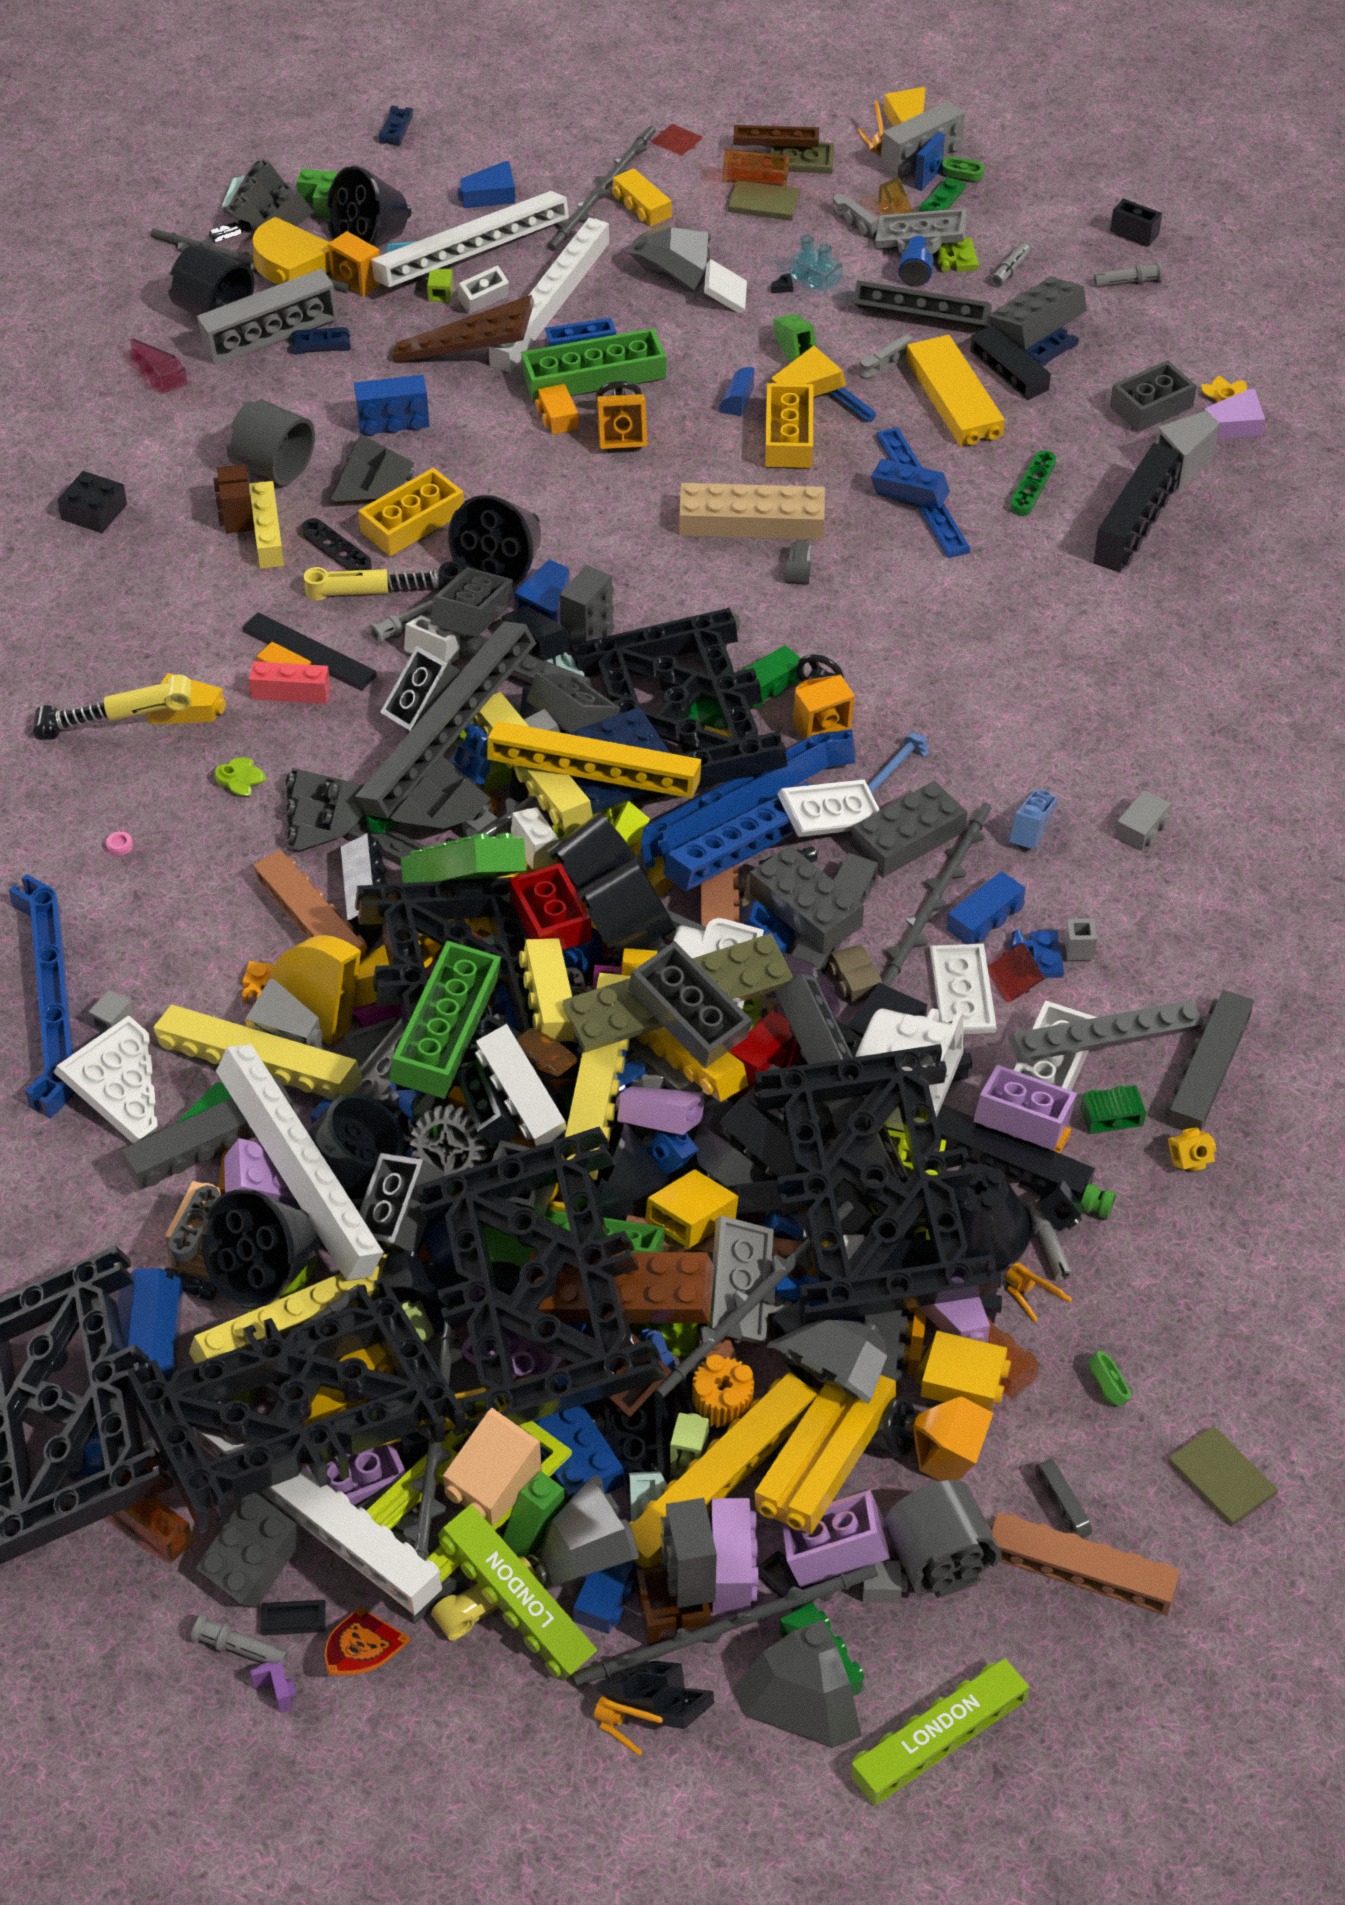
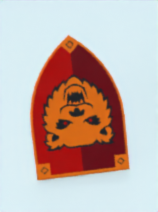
M360 1606L332 1631L327 1640L324 1660L328 1675H356L377 1669L404 1648L411 1638Z

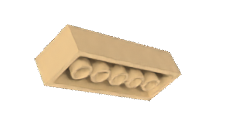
M681 483L679 535L823 540L825 487Z

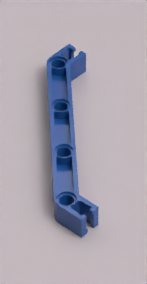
M852 729L812 735L786 749L788 767L727 781L648 824L643 830L641 842L645 867H654L656 861L653 858L663 856L665 865V858L671 850H675L689 841L697 839L706 832L722 826L725 822H729L742 813H746L775 797L782 788H791L827 767L854 764L856 750Z
M26 874L21 878L25 893L20 892V888L14 885L9 890L12 906L31 916L45 1072L25 1092L29 1107L38 1111L40 1109L38 1104L41 1103L44 1116L51 1119L76 1093L54 1073L57 1065L74 1054L61 915L55 890Z

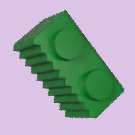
M1120 1085L1105 1091L1094 1089L1082 1094L1080 1109L1089 1134L1144 1126L1146 1110L1136 1085L1132 1087Z

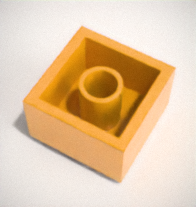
M348 231L328 243L332 279L350 284V289L363 297L381 285V283L374 280L371 259L380 256L378 248Z

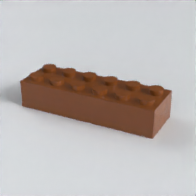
M530 1252L529 1261H532L538 1252ZM625 1252L618 1253L612 1257L625 1254ZM631 1252L637 1259L639 1270L614 1277L621 1289L628 1323H710L714 1265L707 1252ZM601 1258L595 1259L591 1265L597 1264ZM566 1264L556 1279L557 1288L554 1294L543 1300L537 1310L556 1316L562 1323H592L580 1271ZM543 1277L537 1278L533 1284L540 1282ZM614 1312L607 1313L603 1319L610 1318Z

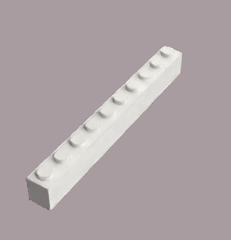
M549 191L371 259L374 280L387 287H391L568 219L567 197Z
M590 217L587 219L529 294L534 299V306L524 340L489 346L490 367L509 373L513 370L521 359V352L527 351L608 246L609 223Z
M250 1044L227 1047L216 1070L218 1076L301 1209L308 1213L316 1233L346 1281L371 1277L384 1253L253 1046Z
M192 1426L199 1446L216 1459L257 1444L247 1441L244 1444L231 1445L223 1439V1434ZM305 1465L299 1476L258 1491L412 1614L416 1615L442 1590L440 1570L432 1561H424L420 1558L410 1544L407 1542L402 1544L395 1538L387 1526H379L372 1520V1517L365 1509H357L353 1506L343 1492L339 1490L335 1492L328 1485L320 1487L314 1475L307 1470Z

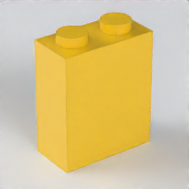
M694 1169L648 1197L645 1221L651 1225L665 1227L666 1235L685 1247L691 1248L715 1233V1222L718 1217L725 1216L736 1219L739 1196Z
M936 1331L922 1380L921 1397L947 1402L962 1396L993 1412L995 1403L1001 1404L1004 1386L1000 1385L1001 1378H1008L1011 1361L1006 1360L1008 1348Z

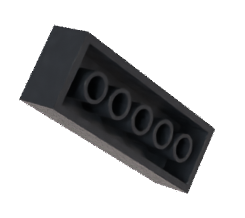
M1156 443L1151 445L1098 528L1093 564L1119 573L1124 566L1130 565L1133 551L1138 552L1142 544V537H1147L1150 532L1151 522H1157L1161 511L1160 508L1166 507L1169 494H1174L1177 489L1178 480H1176V476L1181 468V462H1179L1180 451Z

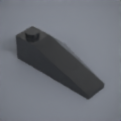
M653 1391L631 1417H625L606 1398H603L604 1422L607 1431L612 1436L615 1445L614 1450L617 1457L620 1458L629 1490V1473L661 1472L668 1485L670 1480V1445L674 1431L673 1392L670 1391L663 1399H660Z

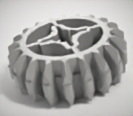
M453 1105L446 1106L445 1110L442 1106H437L434 1112L428 1110L424 1114L425 1118L421 1117L416 1122L418 1127H415L411 1133L416 1138L410 1141V1145L417 1149L412 1152V1157H420V1159L445 1172L444 1177L482 1165L481 1161L487 1158L488 1154L483 1150L489 1147V1143L483 1141L484 1137L477 1132L471 1114L464 1115V1107H459L455 1112ZM444 1124L441 1135L430 1138L433 1126ZM458 1129H460L465 1136L461 1135ZM465 1150L469 1151L466 1162L461 1164L455 1163L458 1153H462Z

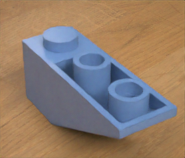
M1034 790L1015 814L1009 842L1035 849L1059 797L1052 796V793L1046 790Z

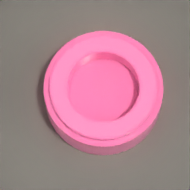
M126 832L112 833L106 839L108 852L115 856L129 853L133 848L132 837Z

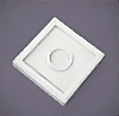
M710 259L706 264L704 293L735 312L742 313L746 305L747 281Z

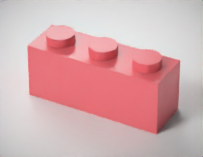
M253 661L249 677L252 699L327 704L330 690L328 666Z

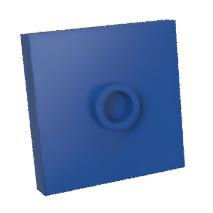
M938 132L917 154L915 189L922 191L942 170L945 134Z

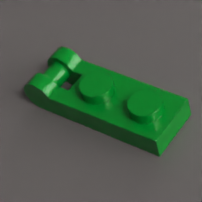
M946 177L931 196L921 203L919 212L948 210L966 189V183Z

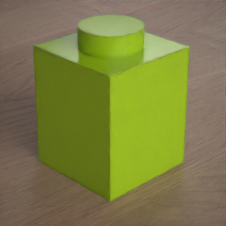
M435 269L430 271L427 284L428 302L451 303L454 286L453 269Z

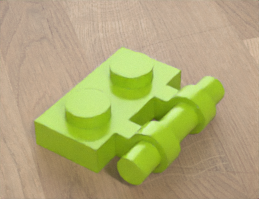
M964 237L963 242L942 243L935 252L938 255V266L941 267L943 272H948L950 266H955L956 272L979 269L972 237Z

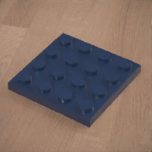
M640 707L583 727L575 732L567 733L670 753ZM569 775L590 800L592 814L652 792Z

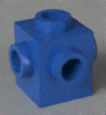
M657 1130L652 1134L651 1137L654 1140L646 1147L667 1175L683 1167L699 1151L687 1133L680 1135Z

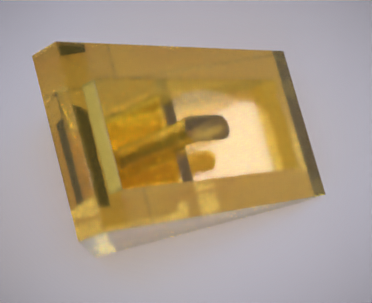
M899 177L879 185L878 209L885 215L914 213Z

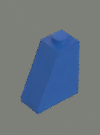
M509 161L501 162L460 179L461 188H457L458 201L463 202L464 208L515 203V186Z
M549 559L514 592L515 609L528 606L558 623L560 619V593L570 583L569 568Z

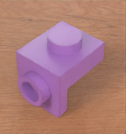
M282 1662L275 1664L264 1663L250 1671L254 1689L273 1684L280 1713L292 1710L290 1698L296 1697L293 1679L285 1678Z

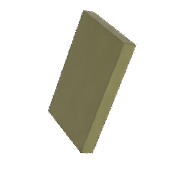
M819 142V147L811 148L770 146L768 171L832 174L834 143Z
M737 180L728 206V212L792 221L801 189Z
M1212 1426L1170 1456L1168 1463L1231 1527L1277 1494L1278 1489L1215 1426Z

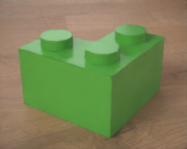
M301 169L296 181L297 191L307 203H313L315 217L330 219V208H326L330 186L339 172Z

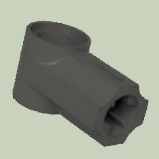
M797 539L794 543L790 544L789 560H786L785 582L809 584L811 545L806 540Z

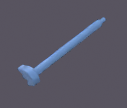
M913 732L909 733L904 738L905 746L867 785L871 794L912 751L925 757L929 753L927 750L929 745L925 743L928 738Z

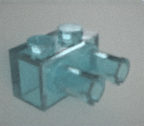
M803 235L800 237V251L791 257L790 274L795 279L808 283L814 289L826 292L841 280L842 263L831 258V246L820 244L816 250L814 249V237Z

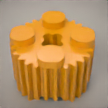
M715 1354L709 1356L706 1359V1363L703 1362L702 1367H698V1371L695 1372L692 1386L693 1407H695L696 1412H699L700 1416L709 1419L711 1427L716 1425V1428H719L720 1426H725L726 1423L731 1424L737 1418L741 1419L753 1403V1372L749 1366L742 1365L741 1361L736 1362L735 1358L730 1360V1357L724 1359L723 1356Z

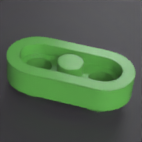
M947 157L942 162V172L946 176L969 181H979L984 177L985 167L978 161Z
M1098 1351L1089 1358V1371L1099 1381L1105 1400L1111 1405L1123 1406L1132 1398V1394L1115 1362L1103 1351Z

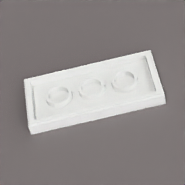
M865 780L782 788L777 793L798 837L852 831L853 825L880 811Z
M984 944L930 946L939 1020L945 1022L953 1021L957 1010L962 1009L963 1034L996 1033L997 1027Z

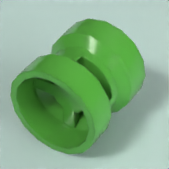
M1088 1183L1081 1201L1085 1207L1083 1212L1089 1213L1092 1211L1097 1213L1099 1217L1108 1219L1109 1210H1112L1115 1202L1116 1192L1111 1190L1102 1191L1099 1190L1098 1186Z

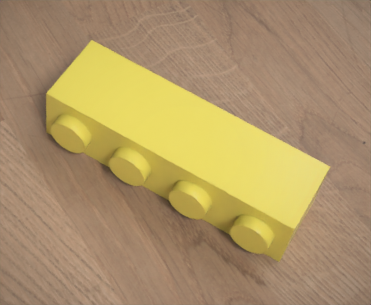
M273 481L250 483L260 569L284 566Z
M527 939L524 951H520L519 963L521 968H525L524 987L530 991L528 994L529 1009L534 1010L533 1029L534 1031L538 1030L540 1042L574 1041L575 1032L562 1006L563 1000L572 997L560 941L559 939Z

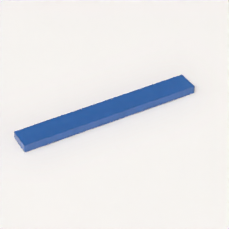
M898 427L876 433V437L890 461L922 468ZM944 503L940 509L916 504L947 558L970 553L968 543Z

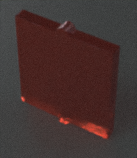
M672 123L664 131H660V134L652 140V143L683 156L702 140V136Z
M1024 942L1008 953L1004 952L1002 957L987 966L1007 1003L1012 1002L1024 993H1029V989L1046 979Z

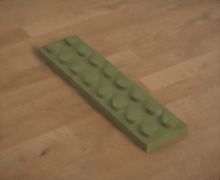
M772 933L692 958L735 1003L776 991L794 979ZM630 978L563 1000L562 1006L584 1053L665 1027L628 989Z

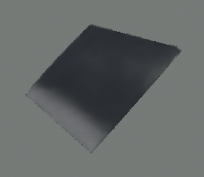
M651 1661L638 1668L622 1672L621 1680L615 1682L601 1680L597 1683L598 1692L607 1699L663 1718V1721L657 1724L668 1727L686 1729L715 1703L713 1691L685 1688L682 1663Z

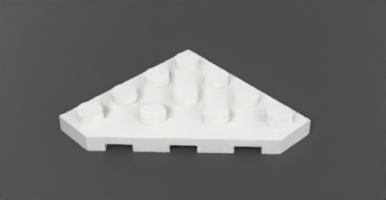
M128 1015L57 1065L54 1073L134 1144L149 1137L155 1132L158 1125L157 1117L154 1116L155 1093L154 1086L151 1084V1074L153 1072L151 1055L148 1052L149 1033Z

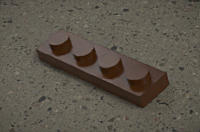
M734 125L733 145L819 147V127Z

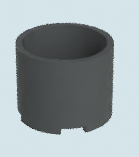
M260 399L255 402H247L239 410L230 428L234 429L231 444L227 445V456L233 465L246 464L247 471L282 486L290 485L307 467L315 444V429L309 419Z
M945 1480L919 1488L896 1503L884 1520V1528L915 1593L920 1597L926 1593H936L937 1597L940 1598L969 1588L981 1581L979 1574L990 1565L991 1567L997 1566L1001 1559V1549L969 1486L963 1481Z

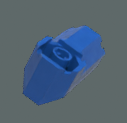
M160 1268L135 1269L131 1272L135 1283L119 1290L118 1312L125 1348L135 1344L149 1357L150 1361L156 1359L166 1381L169 1382L179 1366L177 1348L183 1296L181 1280L173 1275V1280L166 1277L167 1272ZM131 1393L127 1394L134 1401Z

